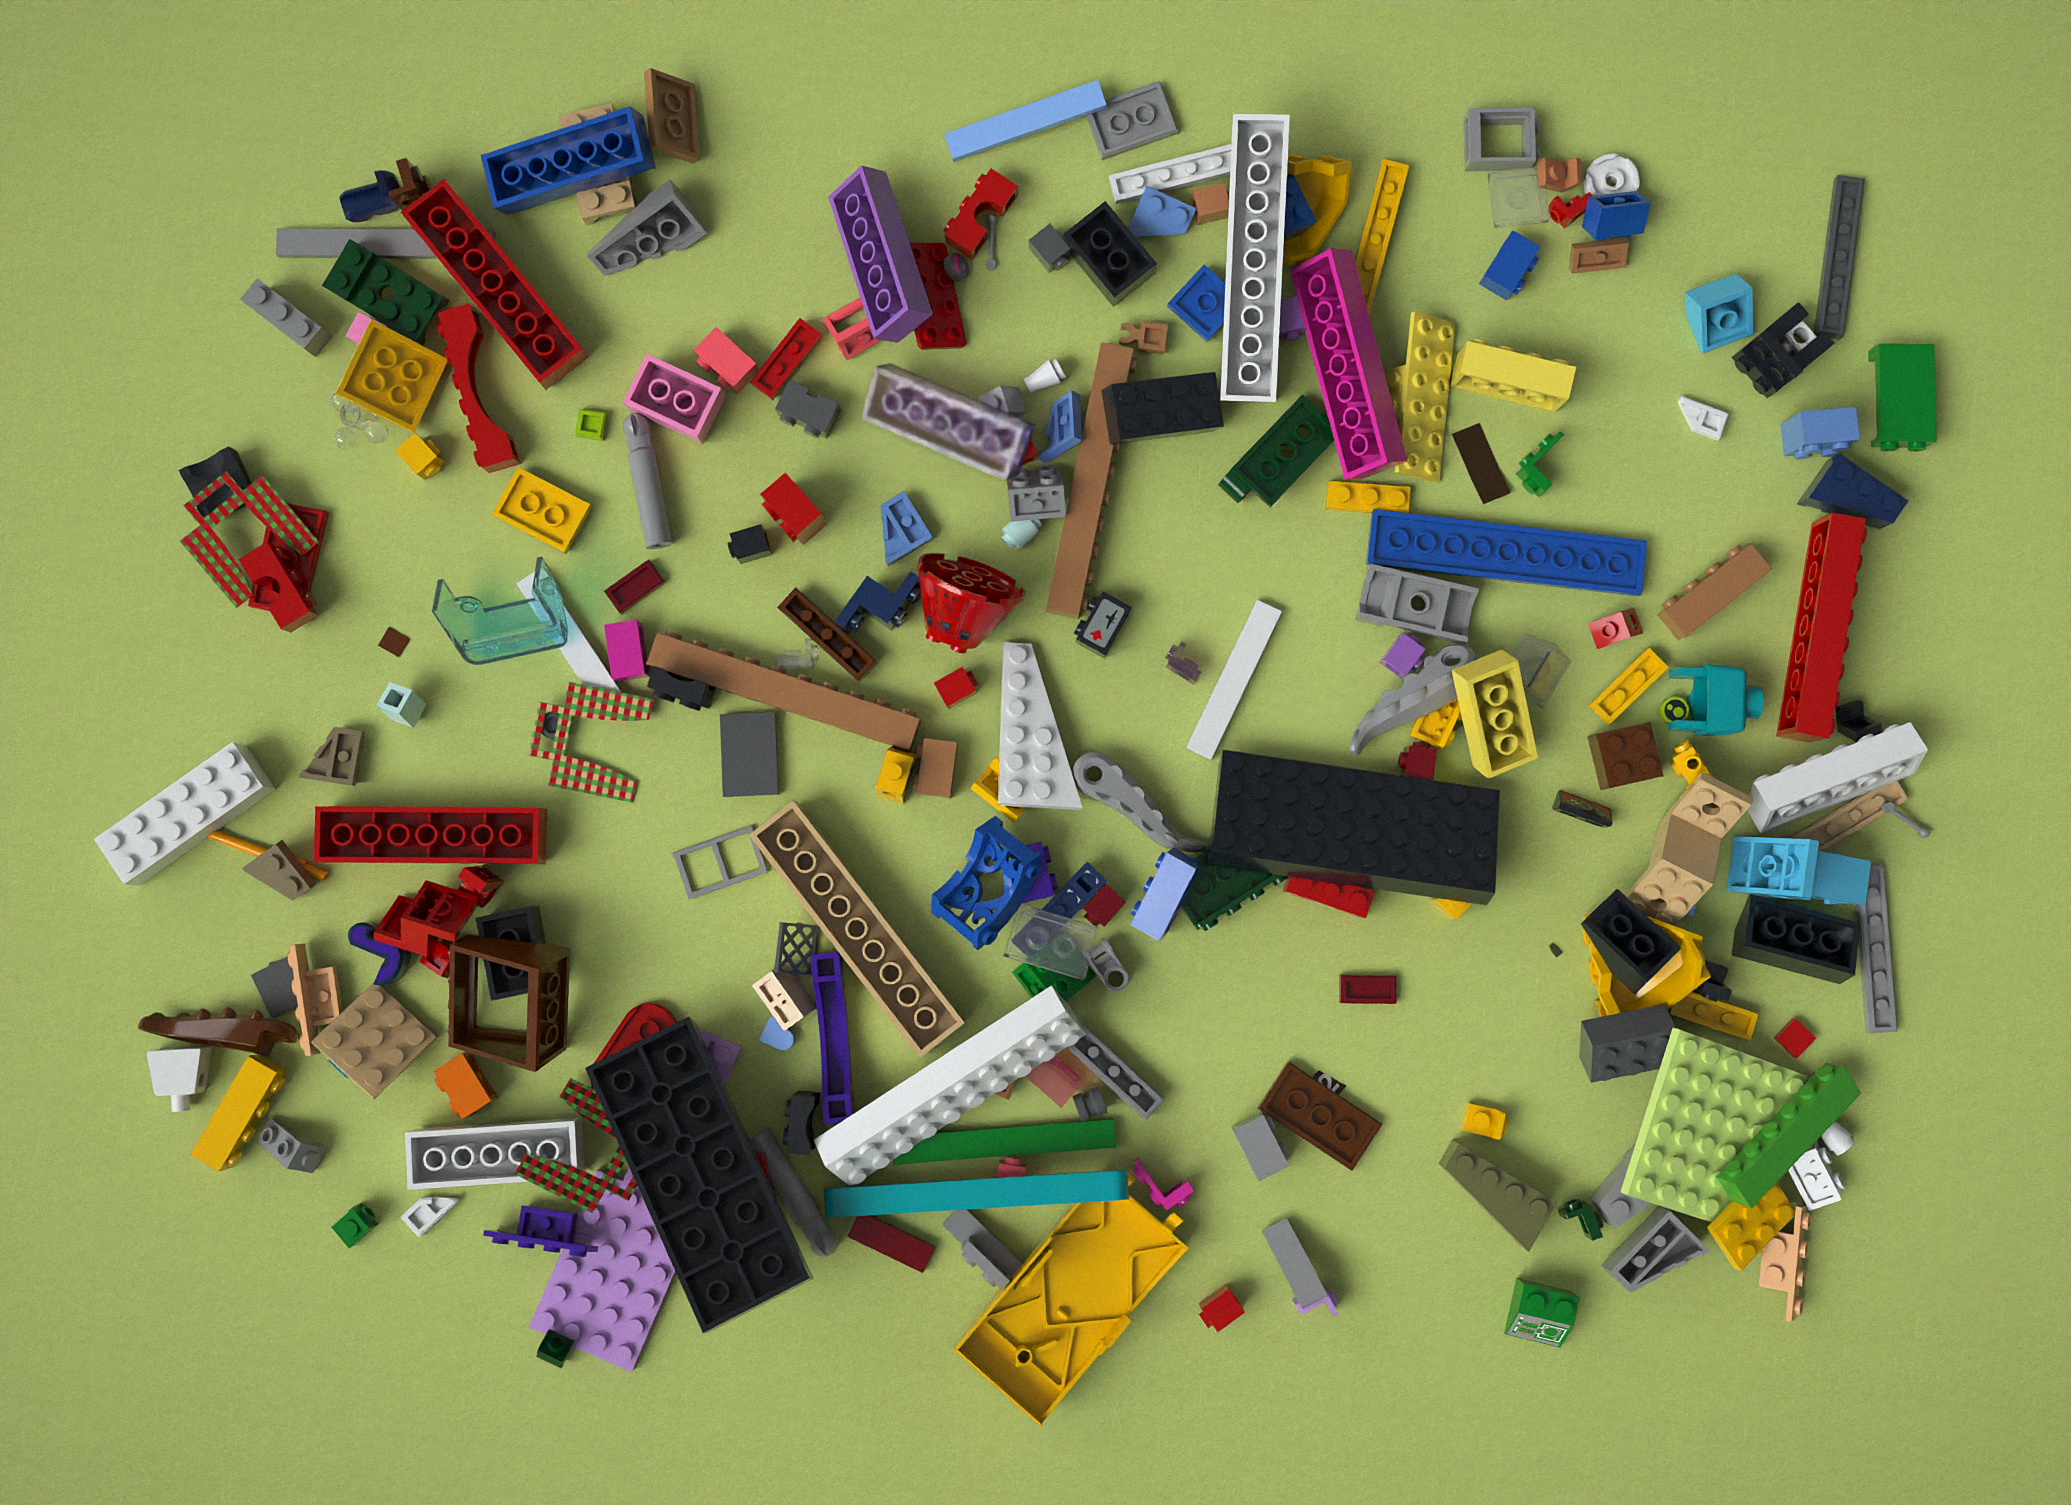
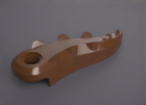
M226 1007L218 1014H211L208 1010L202 1008L194 1016L188 1013H180L175 1017H165L162 1013L155 1012L140 1019L138 1024L139 1030L162 1037L263 1056H270L275 1043H296L299 1036L298 1031L293 1025L276 1019L264 1018L263 1014L257 1009L251 1011L249 1016L237 1014L229 1007Z

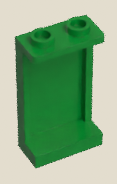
M1878 344L1868 351V362H1875L1877 437L1871 441V447H1881V451L1884 452L1896 451L1899 448H1908L1910 452L1926 450L1927 446L1937 442L1934 344Z

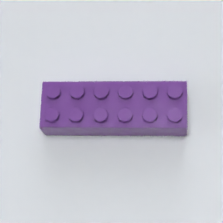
M860 166L828 198L873 339L899 343L933 313L887 173L878 169Z

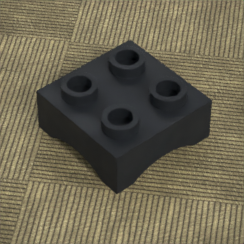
M229 446L206 460L179 470L192 497L196 496L226 471L242 490L252 484L238 452ZM225 483L196 506L197 510L205 518L235 493ZM243 503V504H242L241 506H239L236 510H238V509H240V508H243V507H245L246 505Z
M653 666L647 684L648 688L654 690V696L673 703L675 698L681 699L679 704L700 711L701 707L710 708L716 690L715 687L709 686L708 683L703 681L678 680L674 674L657 666Z
M798 1090L790 1097V1100H787L785 1117H790L788 1127L784 1128L782 1144L787 1146L786 1153L810 1155V1151L816 1148L812 1118L814 1110L820 1102L821 1092Z

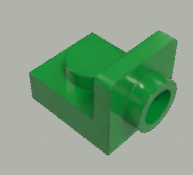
M360 1203L349 1209L348 1213L331 1228L346 1246L351 1248L379 1224L374 1220L375 1214L373 1211Z

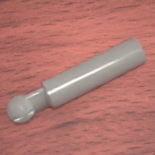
M632 413L625 418L623 431L626 435L629 449L628 459L646 549L665 548L673 545V539L656 453L651 442L650 423L645 416L639 413Z
M769 1127L750 1139L757 1155L766 1154L771 1186L797 1227H800L810 1242L812 1251L816 1255L827 1257L836 1251L838 1246L837 1236L830 1230L821 1216L820 1208Z

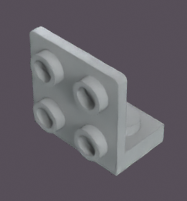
M1046 465L1041 466L1039 470L1028 471L1027 468H1016L1012 472L1006 473L1011 522L1066 517L1064 485L1060 468Z

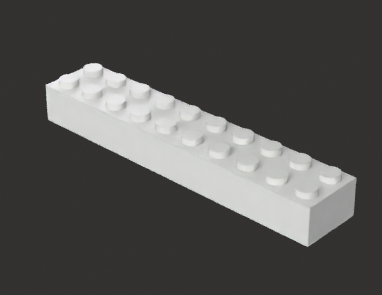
M1233 114L1220 397L1222 401L1276 402L1290 115Z
M1051 985L814 1139L822 1161L827 1169L850 1187L861 1183L874 1171L886 1167L891 1160L909 1152L913 1146L925 1138L932 1137L945 1125L957 1121L962 1114L980 1106L984 1100L996 1092L1003 1091L1018 1078L1028 1075L1032 1069L1043 1062L1051 1060L1055 1054L1067 1046L1074 1045L1086 1033L1072 1008Z

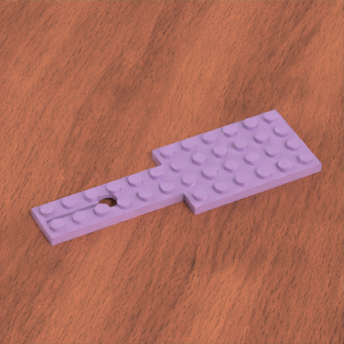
M699 1028L726 1087L742 1046ZM628 1167L624 1179L617 1176L613 1184L625 1190L633 1177L630 1168ZM598 1169L595 1176L601 1179L605 1171ZM638 1186L629 1201L606 1190L593 1214L580 1208L573 1242L599 1246L598 1252H587L586 1257L569 1255V1249H562L529 1325V1328L545 1335L548 1329L574 1340L573 1347L630 1372L635 1368L676 1273Z

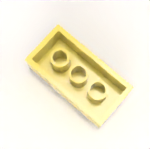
M1474 339L1467 341L1456 355L1449 387L1556 412L1569 399L1576 367L1570 366L1565 360L1554 359L1549 361L1541 359L1542 356L1536 353H1516L1511 347L1499 346L1496 348L1488 346V343L1483 340Z
M1499 650L1452 669L1473 767L1489 779L1537 759L1538 755L1518 660L1505 651Z

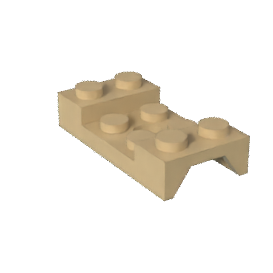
M612 103L561 114L559 115L561 128L616 110ZM631 176L576 193L581 218L586 226L592 225L602 216L619 212L629 214L637 206Z

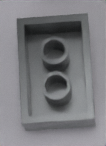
M1664 1004L1581 1021L1579 1058L1591 1083L1660 1069L1672 1028H1676Z

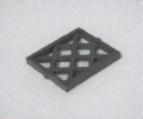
M780 922L774 973L791 974L794 976L812 975L811 954L817 953L820 929L818 925L800 922ZM795 926L796 930L790 935L787 927ZM804 927L811 928L812 930L807 936L802 930ZM799 933L803 940L797 945L794 938ZM791 943L794 949L788 955L785 947ZM806 943L810 950L803 955L800 949ZM797 953L801 959L795 965L791 958ZM787 962L792 967L790 971L782 969ZM803 963L807 968L805 972L798 970Z

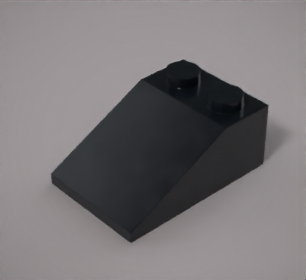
M1618 889L1581 923L1611 973L1634 995L1681 949L1671 937Z

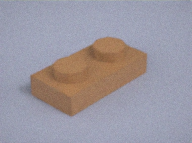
M1626 238L1571 244L1569 269L1571 273L1626 268L1629 242Z

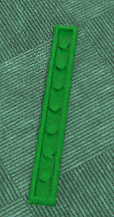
M1114 1118L1086 1120L1084 1122L1073 1121L936 1132L932 1137L925 1138L913 1146L909 1152L893 1159V1165L1116 1148Z

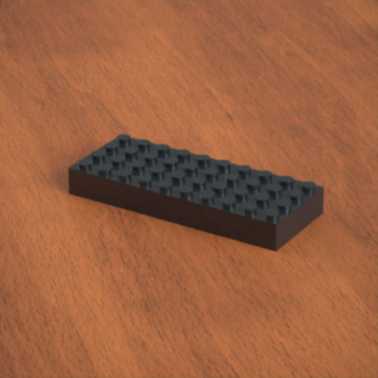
M1223 750L1218 765L1208 865L1487 905L1496 890L1500 790Z
M687 1017L585 1068L702 1333H709L814 1279L695 1020Z

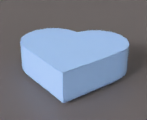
M772 1016L768 1020L759 1041L778 1050H787L792 1047L795 1038L789 1028L784 1031L774 1016Z

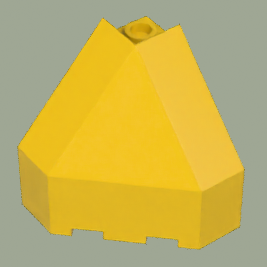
M1288 154L1287 174L1295 176L1317 222L1302 235L1284 242L1283 264L1298 266L1313 258L1348 202L1351 161L1332 156H1319V160L1304 158L1303 155Z
M1585 914L1583 921H1584L1590 914ZM1649 917L1681 949L1634 995L1611 973L1583 928L1584 945H1589L1591 961H1588L1591 982L1596 985L1600 1000H1595L1599 1016L1602 1017L1664 1004L1668 1010L1704 983L1711 975L1705 966V957L1701 950L1703 936Z

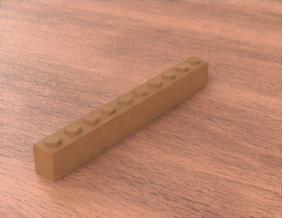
M1101 342L1046 613L1078 619L1079 613H1085L1088 597L1083 596L1085 585L1091 586L1094 570L1089 569L1090 559L1096 560L1099 543L1094 542L1096 532L1102 533L1105 517L1100 516L1101 506H1107L1110 490L1105 489L1107 479H1113L1115 463H1110L1112 452L1118 453L1120 445H1110L1101 390L1111 384L1127 382L1128 374H1134L1137 358L1132 357L1134 348Z
M666 631L665 635L657 633L646 663L650 667L657 666L665 669L667 672L692 681H703L708 683L709 686L900 749L910 752L912 750L921 723L920 718L916 717L917 712L902 707L900 712L889 709L891 704L885 701L875 699L874 703L863 700L865 695L850 690L848 695L837 692L838 686L826 682L819 686L811 683L812 678L798 673L794 678L785 675L786 670L770 665V668L767 669L759 666L760 661L744 656L742 661L733 658L734 653L718 648L717 652L707 649L708 644L692 639L690 644L681 641V635Z

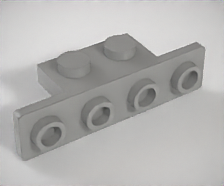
M968 1209L955 1210L944 1221L943 1226L962 1244L961 1250L964 1252L962 1257L972 1267L977 1264L984 1271L982 1274L983 1278L991 1286L995 1287L998 1285L1003 1289L1023 1263Z

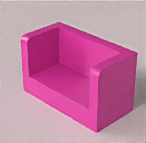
M638 620L605 624L604 629L612 680L621 682L650 677L649 667L646 664L647 654L642 623Z

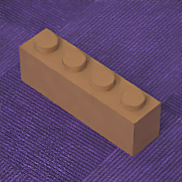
M1752 544L1743 548L1737 545L1726 554L1728 559L1720 564L1717 561L1704 571L1707 576L1699 581L1695 578L1683 587L1685 591L1683 595L1679 598L1674 595L1662 604L1664 609L1657 615L1677 640L1687 637L1772 570Z

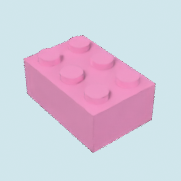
M646 354L625 396L623 404L629 411L639 413L647 419L703 445L726 395L720 387Z

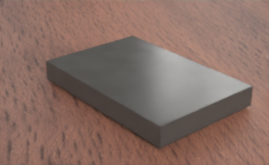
M776 712L720 714L723 797L779 795Z

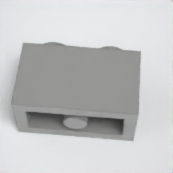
M1260 1112L1231 1127L1258 1181L1289 1166L1286 1158L1290 1157L1283 1141L1277 1143L1273 1133L1277 1132V1129L1270 1116L1265 1118Z

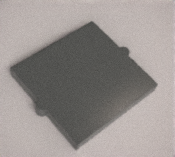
M288 957L278 962H270L268 967L251 975L271 1019L289 1010H296L298 1006L297 995L292 990L294 974L293 968L288 963Z

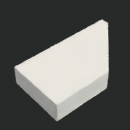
M1683 396L1678 399V404L1692 432L1716 441L1721 438L1729 413Z
M423 1196L401 1218L418 1237H421L460 1200L458 1197Z

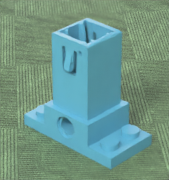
M1734 836L1726 891L1773 898L1810 900L1812 898L1823 900L1824 904L1866 905L1871 861L1844 856L1838 852L1827 853L1818 851L1819 841L1811 839Z

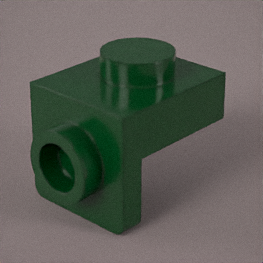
M1574 1199L1564 1204L1565 1208L1558 1210L1559 1215L1566 1220L1578 1216L1585 1237L1592 1241L1603 1237L1600 1228H1603L1602 1220L1597 1211L1593 1212L1591 1204L1580 1201V1199Z
M548 1329L537 1350L536 1357L562 1369L574 1340Z

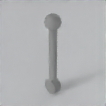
M990 214L986 218L989 224V260L986 262V268L989 271H994L997 267L994 260V224L997 222V217L994 214Z
M1886 801L1882 804L1884 812L1897 816L1918 831L1920 837L1926 838L1929 836L1930 830L1928 828L1920 827L1896 810L1892 802Z

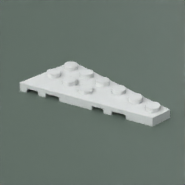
M1004 642L1002 652L998 806L1081 810V801L1032 644Z

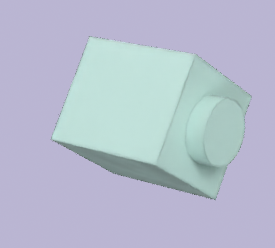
M389 682L376 706L390 720L414 728L427 704L413 690Z

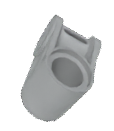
M1105 937L1101 939V944L1089 952H1082L1095 974H1098L1109 990L1120 991L1127 986V972ZM1104 951L1106 952V954H1104L1097 960H1094V958L1097 957L1099 954H1101ZM1119 971L1123 974L1124 981L1121 986L1113 987L1108 983L1110 972Z

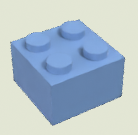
M1856 407L1800 411L1780 424L1784 456H1794L1795 460L1807 459L1812 457V454L1819 453L1822 454V457L1836 456L1839 454V451L1850 449L1851 444L1860 440Z

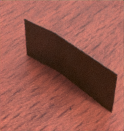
M1480 423L1453 433L1454 441L1482 503L1486 504L1510 494L1511 492L1496 463Z

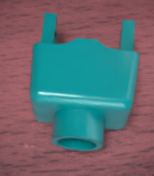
M1705 664L1696 668L1677 667L1669 670V679H1693V687L1691 693L1687 696V704L1692 721L1675 720L1668 722V731L1692 732L1693 736L1731 735L1742 732L1745 729L1746 719H1758L1762 714L1764 702L1762 689L1760 686L1746 685L1747 674L1744 668Z

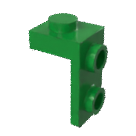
M1561 431L1554 437L1549 434L1538 444L1541 450L1535 456L1530 452L1518 463L1522 468L1516 475L1523 481V487L1530 494H1536L1539 497L1553 485L1533 464L1564 436Z

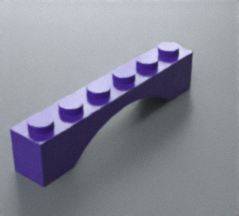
M839 952L811 954V967L820 1035L824 1125L839 1124L855 1113L843 958Z

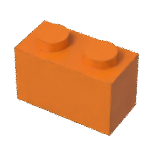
M461 1053L433 1071L436 1075L435 1082L442 1092L447 1093L451 1100L449 1105L452 1111L457 1116L460 1115L462 1119L473 1115L498 1099V1096L471 1053Z

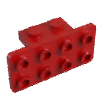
M910 243L933 313L914 329L918 347L921 350L963 348L966 346L967 341L954 281L947 276L944 270V259L948 256L946 245L944 243Z

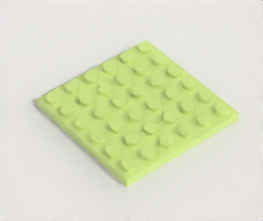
M1672 1028L1621 1193L1713 1222L1732 1202L1716 1176L1743 1149L1744 1145L1750 1142L1762 1127L1779 1112L1780 1108L1798 1092L1799 1088L1805 1085L1807 1076L1680 1029Z

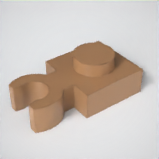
M1141 321L1140 329H1137L1130 323L1121 324V330L1129 331L1131 335L1128 338L1120 337L1119 344L1129 346L1134 342L1138 343L1137 351L1164 354L1168 325Z

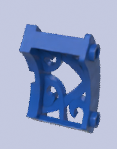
M994 816L975 829L973 842L965 857L969 862L960 873L957 870L941 888L932 894L931 913L938 919L940 917L943 918L969 940L976 950L995 941L998 933L1009 922L1025 900L1036 877L1042 870L1040 866L1042 854L1039 851L1034 853L1004 829L1003 821L997 816ZM1011 854H1013V855L1016 856L1019 860H1017V859H1010V860H1009V858H1010ZM992 858V861H994L995 863L992 866H989L988 863ZM1002 869L1004 896L991 901L980 902L983 886L979 877L983 872L991 874ZM973 887V888H974V894H973V895H971V894L967 895V893L969 892V890ZM956 908L963 910V912L958 917L950 909ZM973 912V924H978L980 919L985 918V922L975 930L965 923Z

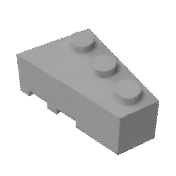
M1635 1144L1629 1151L1627 1150L1623 1160L1613 1172H1610L1590 1198L1604 1221L1614 1228L1652 1204L1621 1193Z
M1658 1206L1601 1266L1622 1287L1633 1292L1662 1277V1274L1676 1267L1680 1268L1687 1264L1686 1262L1711 1251L1672 1212Z

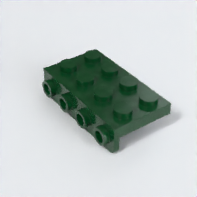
M1209 849L1193 858L1201 862L1202 866L1181 907L1196 930L1203 928L1204 931H1207L1219 923L1216 919L1225 912L1228 916L1232 915L1242 908L1240 905L1242 901L1248 897L1251 901L1255 900L1265 893L1263 889L1271 882L1276 886L1289 876L1208 865Z

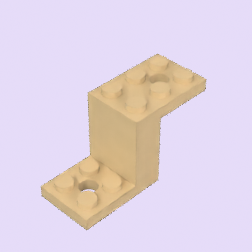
M1701 772L1659 821L1649 868L1625 896L1647 916L1676 926L1713 885L1721 839L1750 808L1753 797ZM1714 803L1719 807L1709 808L1705 804ZM1661 898L1665 902H1656L1654 900Z

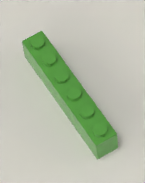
M1828 1063L1820 1067L1807 1083L1801 1086L1798 1092L1780 1108L1779 1112L1762 1127L1752 1140L1746 1143L1743 1149L1725 1165L1716 1178L1733 1202L1752 1209L1860 1096L1861 1091L1846 1068Z

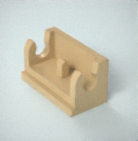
M787 964L782 967L783 970L790 971ZM772 970L752 985L784 1031L817 1009L794 975L774 973V970Z

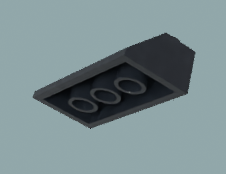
M1750 894L1734 931L1732 956L1841 984L1853 977L1856 972L1860 923Z

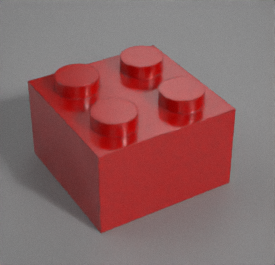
M786 472L760 494L764 499L761 505L775 522L779 519L782 521L780 527L793 542L798 539L804 545L827 525L822 513Z

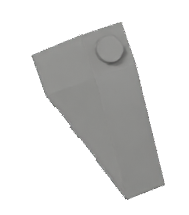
M669 179L650 193L587 253V257L605 276L633 267L637 262L653 258V260L660 258L661 254L677 250V252L684 250L706 235L707 230L687 198Z

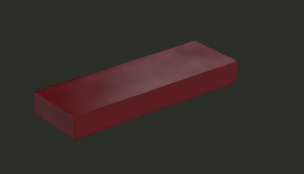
M872 1215L856 1216L847 1237L921 1273L924 1272L935 1248V1245Z

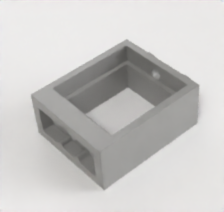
M1469 108L1464 117L1465 171H1530L1534 163L1539 160L1540 146L1535 141V134H1538L1539 119L1538 117L1535 118V108ZM1480 125H1522V157L1481 158Z

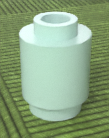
M1039 519L1010 521L1001 529L1004 534L1001 539L1010 549L1016 547L1020 550L1039 532L1038 529L1042 524Z

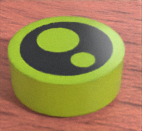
M1680 697L1665 699L1659 707L1660 718L1666 724L1675 720H1686L1689 715V706Z

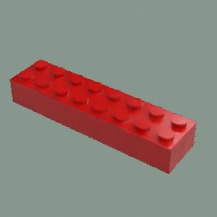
M445 179L400 212L545 390L588 358L583 348Z
M1831 513L1811 523L1776 737L1810 743L1829 739L1830 735L1834 732L1836 724L1835 719H1833L1834 709L1840 700V692L1837 691L1838 684L1845 670V666L1842 664L1843 654L1847 651L1849 645L1847 630L1854 615V611L1851 609L1852 600L1858 591V583L1855 582L1856 575L1863 561V557L1860 555L1861 545L1867 536V528H1865L1866 519Z
M315 806L313 862L546 864L547 809L539 807Z

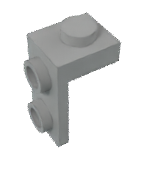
M269 1119L257 1142L287 1169L309 1173L315 1171L326 1150V1147L321 1143L298 1139L275 1119Z

